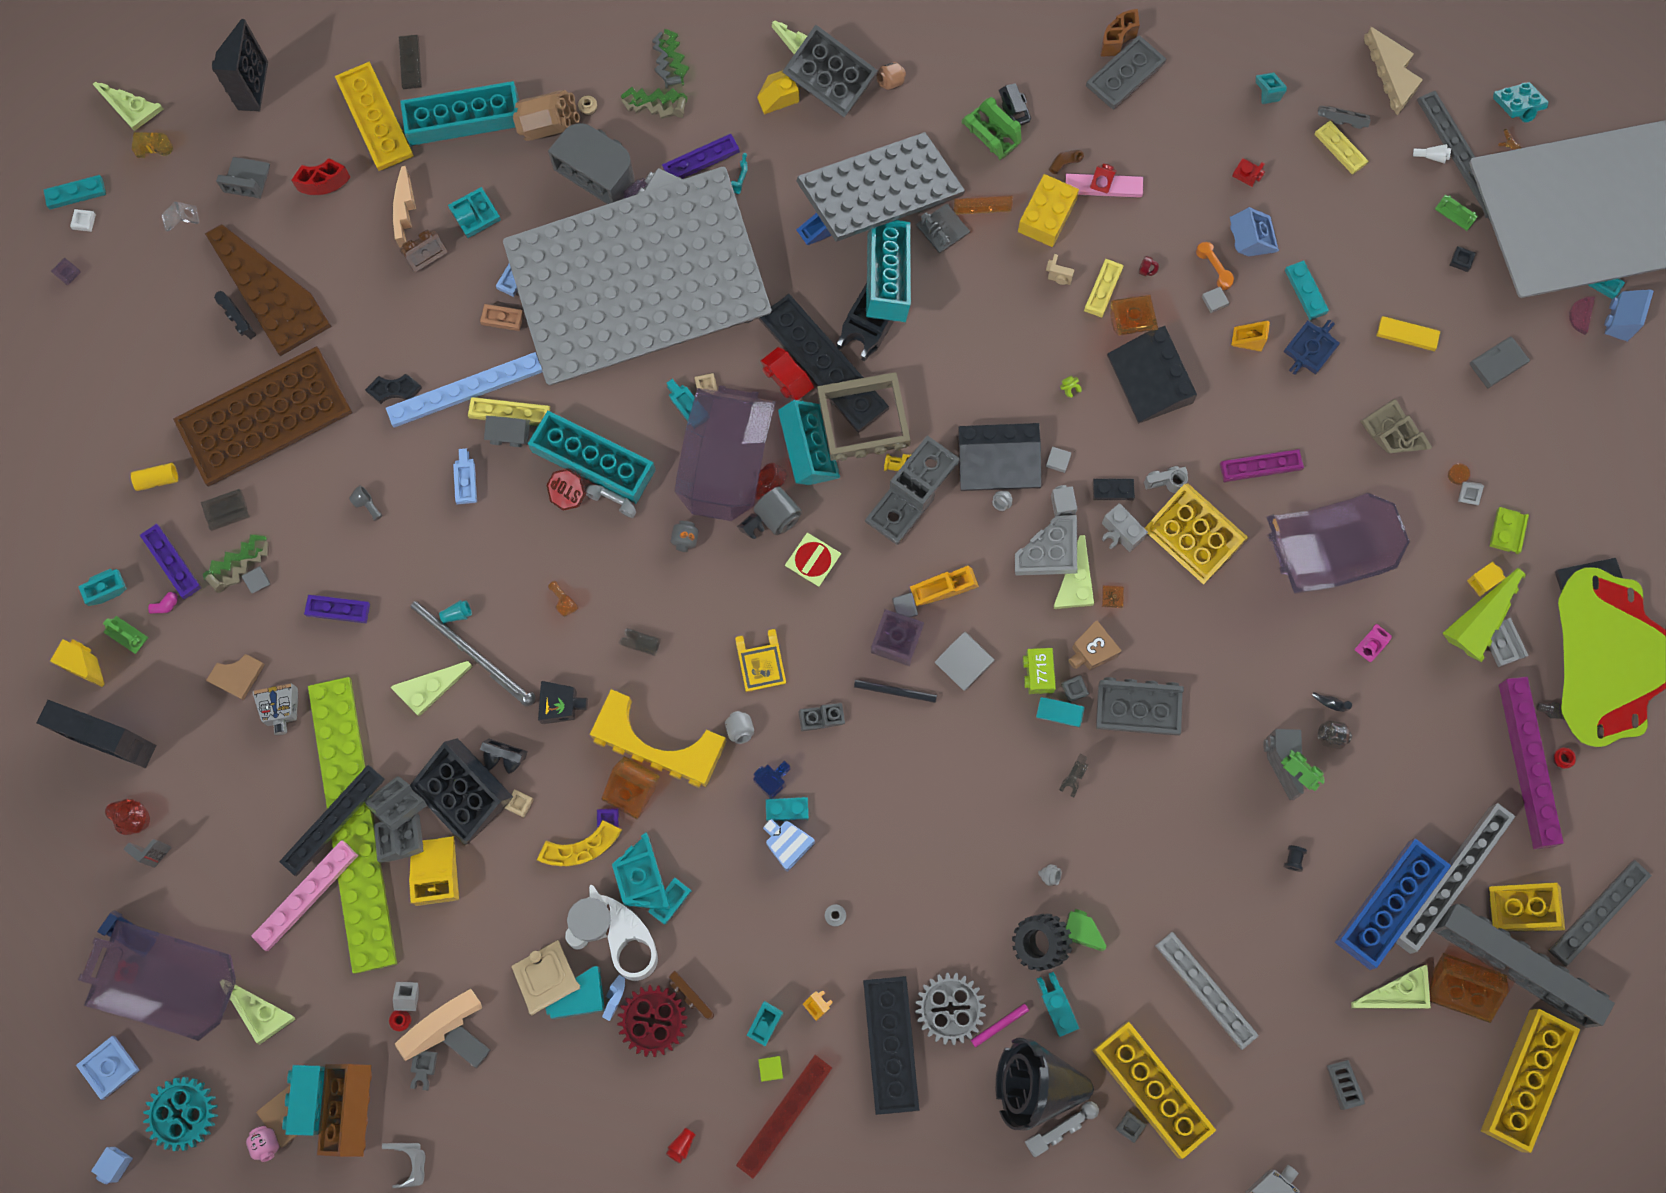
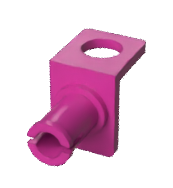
M1375 624L1355 648V651L1367 661L1372 662L1389 643L1392 636L1378 624Z

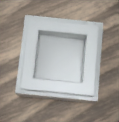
M75 209L70 227L73 230L92 232L96 214L93 211Z

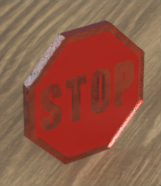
M570 468L553 472L546 485L550 502L563 511L580 507L586 495L582 476Z

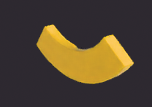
M602 820L597 830L581 842L561 845L545 841L537 861L554 866H573L586 863L608 850L619 837L622 829Z

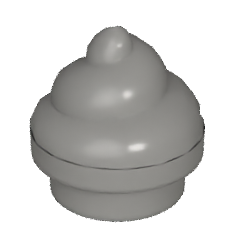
M1009 491L996 492L993 496V506L1000 511L1009 509L1012 505V497Z
M1049 864L1040 870L1038 874L1046 885L1053 886L1059 884L1062 872L1056 865Z

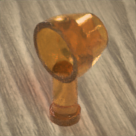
M552 581L548 585V588L559 598L555 608L562 616L565 617L574 613L579 608L558 586L556 581Z

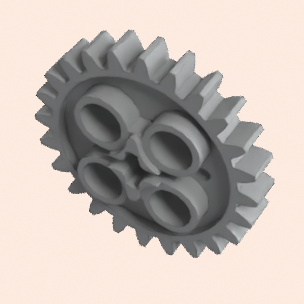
M946 973L945 979L937 975L938 982L930 979V987L923 985L926 993H918L923 998L922 1001H916L915 1003L921 1006V1009L916 1010L915 1013L922 1015L917 1022L925 1023L921 1030L928 1028L930 1031L927 1036L930 1037L935 1034V1042L943 1038L944 1045H946L948 1039H951L953 1045L956 1044V1039L964 1043L965 1035L972 1039L970 1032H979L975 1027L976 1024L983 1025L979 1017L986 1016L985 1013L980 1012V1009L986 1007L985 1004H980L979 1002L984 996H977L976 994L980 988H972L974 981L968 984L965 983L966 976L958 980V973H955L953 979H950L949 973ZM957 991H963L966 994L965 1002L959 1003L955 1000L954 995ZM935 993L944 995L945 1001L943 1004L937 1005L933 1002V995ZM948 1003H952L953 1007L970 1006L968 1010L953 1011V1015H950L949 1011H931L932 1008H946ZM959 1013H965L968 1016L969 1020L966 1025H960L957 1022V1015ZM937 1015L946 1017L947 1024L944 1027H939L935 1024V1017Z

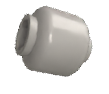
M740 711L733 712L725 721L728 738L737 744L748 742L754 734L751 717L746 713Z

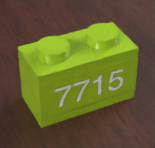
M1053 648L1027 649L1026 655H1023V668H1027V676H1024V687L1028 688L1029 694L1054 693L1056 687Z

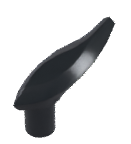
M1315 692L1312 694L1316 700L1330 709L1344 712L1352 708L1350 701L1343 702L1337 698L1319 695Z

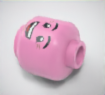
M261 1126L252 1130L246 1140L251 1158L261 1160V1162L274 1158V1154L279 1149V1143L273 1129Z

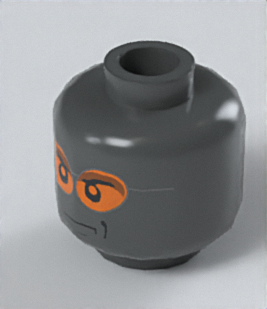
M679 521L678 524L673 526L670 542L676 546V550L688 552V549L695 548L699 530L692 522Z

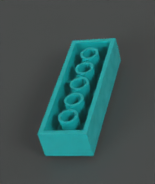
M511 81L401 100L404 131L410 146L516 128L513 115L518 110V107L515 108V104L519 102L515 83Z
M895 220L868 230L866 317L906 322L911 306L910 222Z
M548 410L528 442L532 453L599 486H603L635 504L639 501L656 471L652 461Z

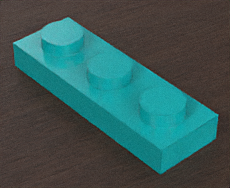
M101 175L43 189L46 206L50 210L106 195Z
M1305 261L1287 266L1285 272L1309 320L1328 314L1329 309Z

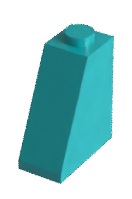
M594 966L575 978L576 982L580 984V989L545 1007L546 1014L550 1015L551 1019L604 1012L605 1004L600 967Z

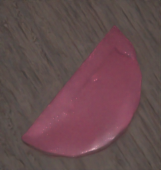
M1584 297L1573 304L1569 312V320L1572 326L1584 335H1586L1589 329L1595 297Z

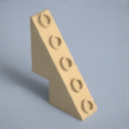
M1371 27L1369 32L1364 35V41L1369 46L1371 59L1375 61L1377 74L1383 81L1384 91L1390 99V106L1398 115L1418 90L1423 79L1406 69L1414 53Z

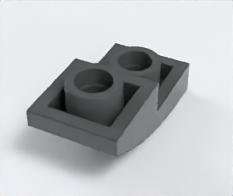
M842 703L822 705L821 707L800 709L798 711L801 731L817 730L845 724Z

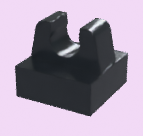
M752 513L737 526L742 533H745L752 539L757 538L753 533L755 528H758L760 532L764 531L761 518Z

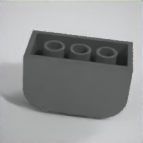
M583 123L571 125L564 130L548 150L554 171L606 204L622 200L634 185L635 177L628 151L618 140L610 139L600 129L596 130L590 125Z

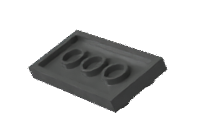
M1138 35L1086 83V87L1114 110L1163 66L1166 58Z

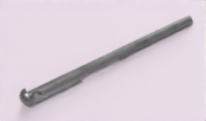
M414 601L410 607L456 644L458 649L466 652L491 673L490 677L518 699L522 705L531 706L535 702L533 692L529 694L418 602Z

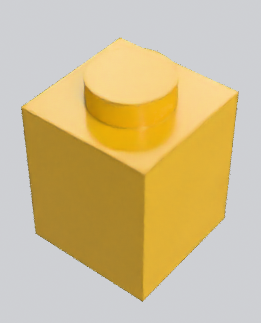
M1491 562L1467 581L1476 593L1482 596L1506 577L1503 575L1502 569Z

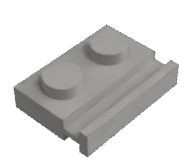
M1511 618L1504 620L1499 630H1495L1491 638V646H1488L1498 668L1529 656Z

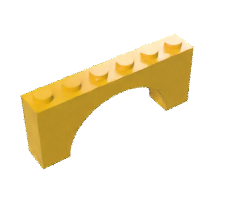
M611 689L590 732V736L594 739L593 742L602 747L609 745L613 747L612 751L624 755V753L632 755L631 759L639 763H643V761L651 763L650 767L655 770L662 771V769L670 772V776L676 779L686 778L689 780L688 783L700 788L701 785L706 787L725 747L726 738L706 730L696 743L685 749L663 751L652 748L643 743L632 731L629 720L632 704L631 698Z

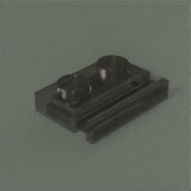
M240 489L201 502L206 521L209 525L208 527L211 531L250 517Z

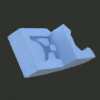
M621 975L611 984L606 996L610 1001L602 1017L608 1021L613 1017L624 992L625 978Z

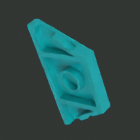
M646 832L641 835L642 838L634 846L631 845L625 851V854L612 864L625 906L668 910L671 907L650 838Z

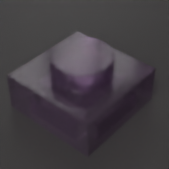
M66 258L51 270L67 286L81 273Z

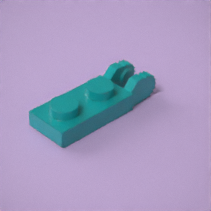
M1051 972L1049 973V979L1053 984L1054 991L1048 993L1046 984L1041 977L1036 980L1058 1036L1061 1037L1080 1028L1063 988H1060L1055 973Z

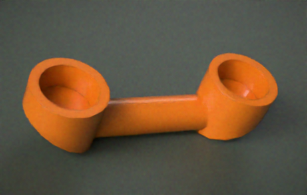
M1210 242L1200 243L1196 249L1197 256L1202 259H1209L1219 274L1217 286L1221 287L1222 290L1230 289L1234 282L1233 274L1222 266L1213 252V244Z

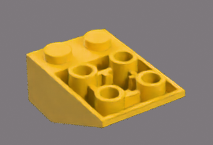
M454 836L423 840L424 852L413 855L410 858L409 885L411 903L420 906L459 900Z

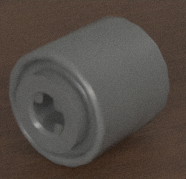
M776 487L765 494L753 509L755 514L761 518L774 535L790 530L798 522L802 514V510L781 487Z

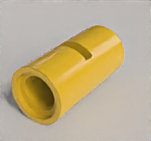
M168 463L131 472V481L134 489L141 491L156 486L178 482V473L175 465Z

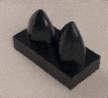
M490 738L483 741L480 750L484 751L483 761L489 771L497 765L502 757L504 768L508 774L514 772L519 767L521 762L526 759L528 752Z

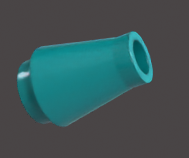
M459 600L439 612L443 623L466 620L472 615L470 605L466 600Z

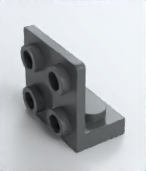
M233 157L228 174L226 176L218 175L216 182L224 193L261 199L270 164Z

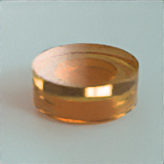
M1455 464L1448 471L1449 480L1456 485H1461L1470 477V470L1464 464Z

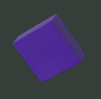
M597 809V828L602 820L619 828V809Z

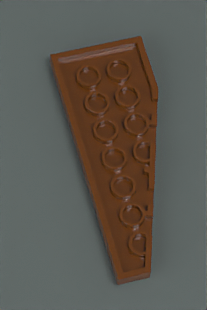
M221 224L205 233L280 356L332 327L310 292Z

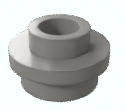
M831 905L825 911V920L831 926H840L846 920V912L840 905ZM834 911H837L840 914L838 919H833L831 917V914Z

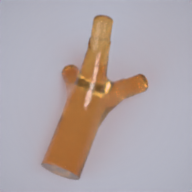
M1507 128L1504 129L1507 142L1499 143V147L1506 146L1512 150L1521 149L1522 147L1511 137Z

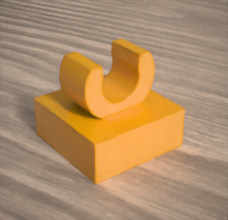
M824 991L814 992L803 1003V1006L816 1021L830 1009L829 1006L832 1004L831 1000L826 1003L822 999V996L825 994Z

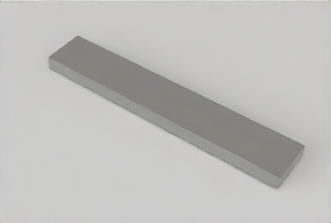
M1173 932L1155 945L1241 1050L1259 1036Z

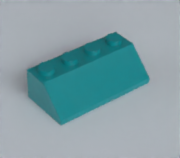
M793 400L778 409L795 483L812 485L840 478L836 460L831 461L820 404Z

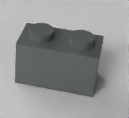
M486 416L484 440H490V444L502 445V442H510L512 447H522V444H528L530 420Z

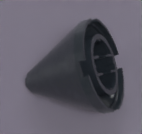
M1015 1038L1011 1041L1014 1043L1012 1047L1005 1048L1002 1052L996 1073V1099L1002 1100L1004 1110H1000L999 1113L1004 1123L1013 1130H1030L1089 1100L1093 1095L1094 1086L1088 1077L1032 1039Z

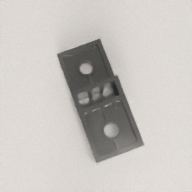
M927 435L891 479L889 491L868 515L865 522L898 545L933 502L935 491L959 463L960 458ZM929 459H933L936 461L937 465L933 468H929L926 466L925 462ZM890 513H897L899 519L892 522L888 519V515Z

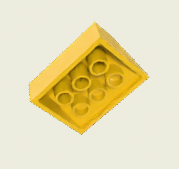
M1184 484L1144 528L1148 535L1203 585L1248 539L1240 529L1189 484Z

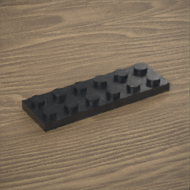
M907 977L863 980L875 1115L920 1111Z

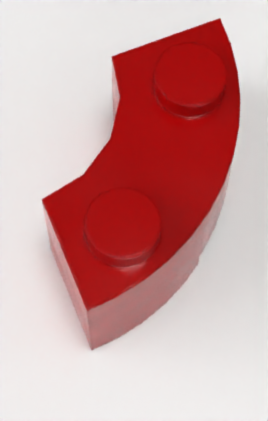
M328 158L318 166L308 167L301 165L291 181L297 191L301 193L324 195L341 188L351 177L344 165Z
M777 347L760 360L764 366L762 368L764 374L768 378L772 377L781 388L780 391L785 398L788 399L790 397L793 400H799L814 388L806 372L794 362L789 353L784 349Z

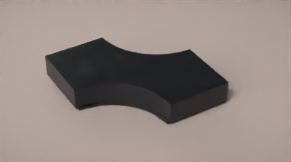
M404 374L402 377L394 380L378 376L365 391L378 403L382 404L391 398L411 399L422 387L408 374Z

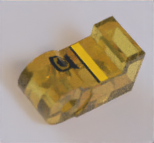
M134 132L132 151L137 158H145V153H158L162 156H167L173 150V145L165 134Z

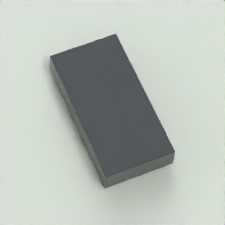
M462 1026L451 1030L443 1041L475 1068H478L491 1051Z

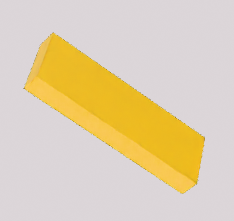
M1382 316L1376 336L1435 351L1440 331Z

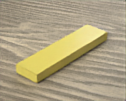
M471 397L468 417L486 420V416L530 420V425L539 426L547 410L550 411V406Z

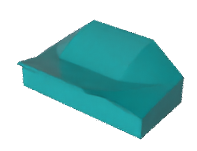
M117 569L103 571L90 577L88 582L78 586L84 603L87 606L102 604L120 596L127 589Z

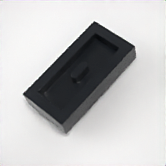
M1093 479V500H1134L1135 498L1134 479Z

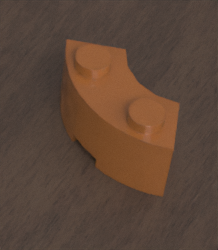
M1138 9L1128 10L1119 14L1107 26L1101 46V57L1116 56L1120 53L1121 47L1125 42L1137 37L1140 26Z

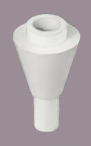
M1447 144L1413 150V156L1426 157L1444 164L1446 160L1450 159L1451 148H1447Z

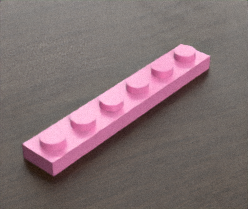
M341 840L253 933L252 938L265 951H269L358 855L345 841Z

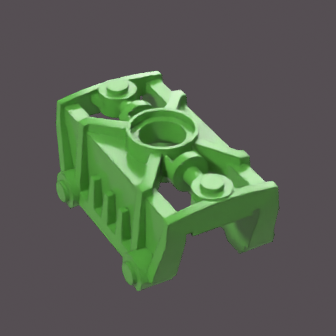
M990 97L982 102L972 113L962 119V124L970 130L971 134L974 133L990 149L991 153L993 152L1001 160L1021 143V125L1018 121H1013L996 105V100ZM980 111L988 117L989 123L985 120H980ZM988 130H994L996 135L993 136ZM1003 137L1010 138L1014 142V144L1011 145L1008 142L1004 143Z

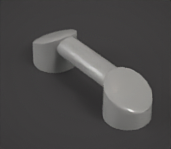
M591 485L584 491V494L593 500L598 501L602 495L621 504L622 506L619 511L630 518H634L636 514L634 506L627 498L603 486Z

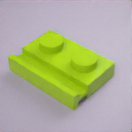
M1499 507L1496 512L1489 547L1520 554L1529 515Z

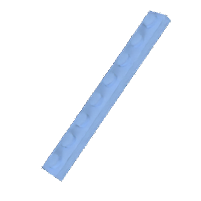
M536 352L386 407L391 424L395 428L470 400L471 397L481 396L542 373V368Z

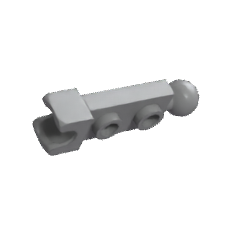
M1092 1101L1085 1102L1080 1112L1069 1117L1042 1136L1037 1133L1026 1140L1025 1144L1033 1157H1037L1048 1150L1047 1145L1049 1143L1054 1146L1062 1141L1064 1133L1070 1131L1072 1134L1082 1127L1080 1123L1086 1118H1096L1099 1114L1098 1105Z

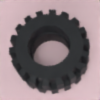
M1052 914L1030 916L1018 924L1019 927L1015 928L1014 933H1016V936H1012V941L1015 942V945L1012 947L1013 951H1017L1015 956L1017 959L1022 960L1021 964L1023 966L1028 965L1030 970L1043 971L1063 964V961L1068 959L1067 953L1072 951L1069 944L1073 943L1072 938L1069 939L1071 932L1070 929L1066 930L1067 924L1064 921L1059 922L1060 918L1058 916L1052 917ZM1039 930L1047 936L1049 941V948L1046 954L1041 952L1036 944V935Z

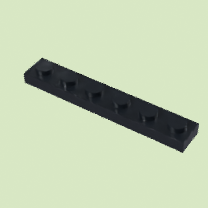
M367 765L279 862L297 877L383 783L385 778L370 765Z

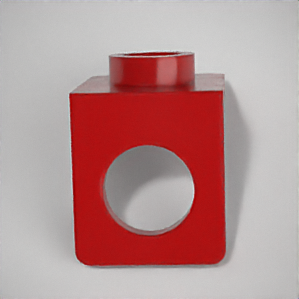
M1105 163L1098 165L1090 188L1107 194L1114 175L1117 174V170L1113 169L1114 166ZM1099 176L1107 178L1108 183L1105 187L1097 185L1096 180Z

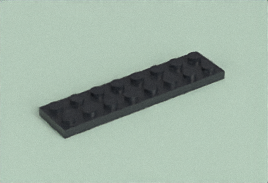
M787 294L771 306L772 311L770 314L759 317L761 323L817 386L864 378L790 294ZM875 390L829 399L858 433L889 410L888 404Z

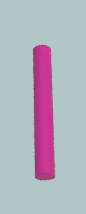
M1025 1004L1021 1005L970 1041L976 1048L1023 1016L1029 1009Z

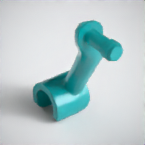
M747 153L742 154V160L740 161L741 173L738 181H731L733 191L736 194L741 193L742 183L748 171Z

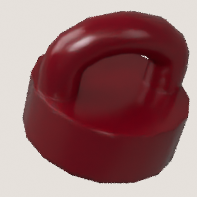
M1145 256L1138 273L1143 276H1153L1158 272L1159 264L1152 257ZM1153 265L1154 269L1149 271L1150 266Z

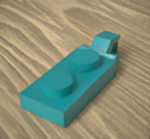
M673 378L666 383L667 388L671 392L669 397L672 403L694 430L710 419L709 414L684 385L679 387Z

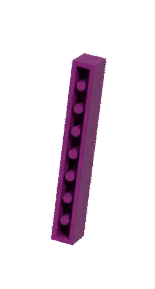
M1528 677L1506 679L1499 684L1533 850L1556 847L1564 844Z

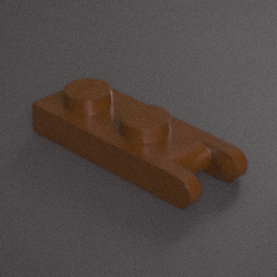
M676 971L668 976L672 980L669 983L677 993L680 991L686 996L684 1001L691 1009L696 1007L708 1020L713 1019L714 1013Z

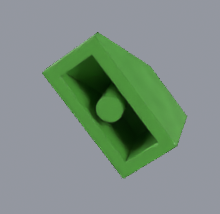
M1077 909L1074 912L1070 911L1066 920L1067 926L1065 927L1066 930L1070 929L1069 939L1072 938V941L1103 952L1106 949V944L1093 919L1088 917L1084 911Z

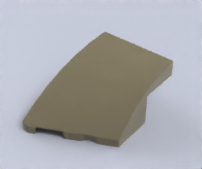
M1392 399L1360 420L1370 436L1388 454L1432 448L1424 433L1418 431L1410 416L1404 414L1396 399Z

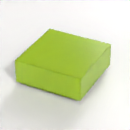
M780 1056L758 1059L761 1082L783 1079Z

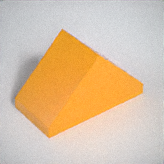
M1267 320L1234 327L1231 345L1262 351L1267 342L1270 322Z

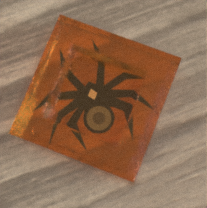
M1103 585L1102 607L1123 608L1124 587Z

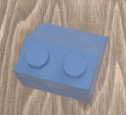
M1248 207L1230 217V228L1234 234L1235 248L1238 253L1246 256H1255L1279 251L1269 215Z
M1623 291L1617 298L1614 297L1609 306V309H1612L1611 313L1607 316L1604 326H1607L1604 334L1628 342L1644 326L1654 291Z

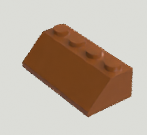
M325 1064L317 1155L337 1157L364 1156L372 1065Z

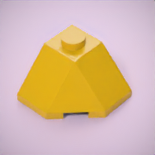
M782 71L768 75L757 99L763 113L767 114L799 103V90L795 81L782 73Z

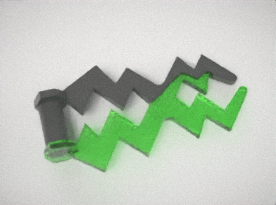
M664 29V33L670 36L667 41L661 39L662 32H659L652 40L655 43L653 49L662 53L656 60L659 66L654 70L664 80L666 89H668L669 85L680 83L684 86L683 78L689 70V66L680 64L685 55L674 52L680 45V42L675 41L678 34ZM664 43H666V45H669L667 48L662 47ZM667 57L674 59L671 64L665 60ZM670 64L671 68L676 69L674 74L679 76L667 78L671 73L664 69Z

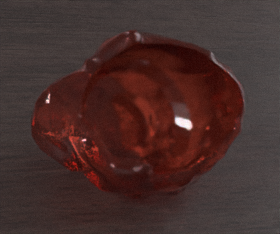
M768 463L761 470H755L753 472L755 478L753 498L759 500L772 489L784 485L787 478L786 470L775 463Z
M133 799L113 802L107 805L105 809L106 817L113 821L115 830L120 834L131 835L140 833L150 824V816L143 804Z

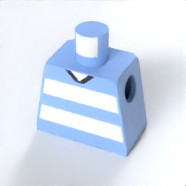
M771 819L763 827L771 836L766 841L767 846L787 872L815 844V840L788 821H785L779 827Z

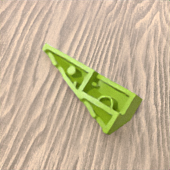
M1519 568L1513 571L1442 633L1447 641L1464 650L1468 656L1482 662L1485 658L1483 654L1487 646H1491V638L1495 630H1499L1511 606L1510 600L1513 594H1517L1519 590L1518 584L1521 578H1525L1526 574Z

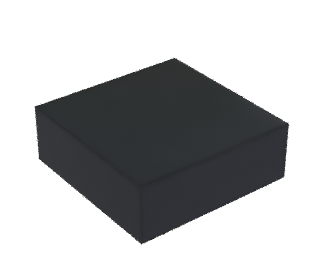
M1457 246L1449 266L1468 272L1476 253Z

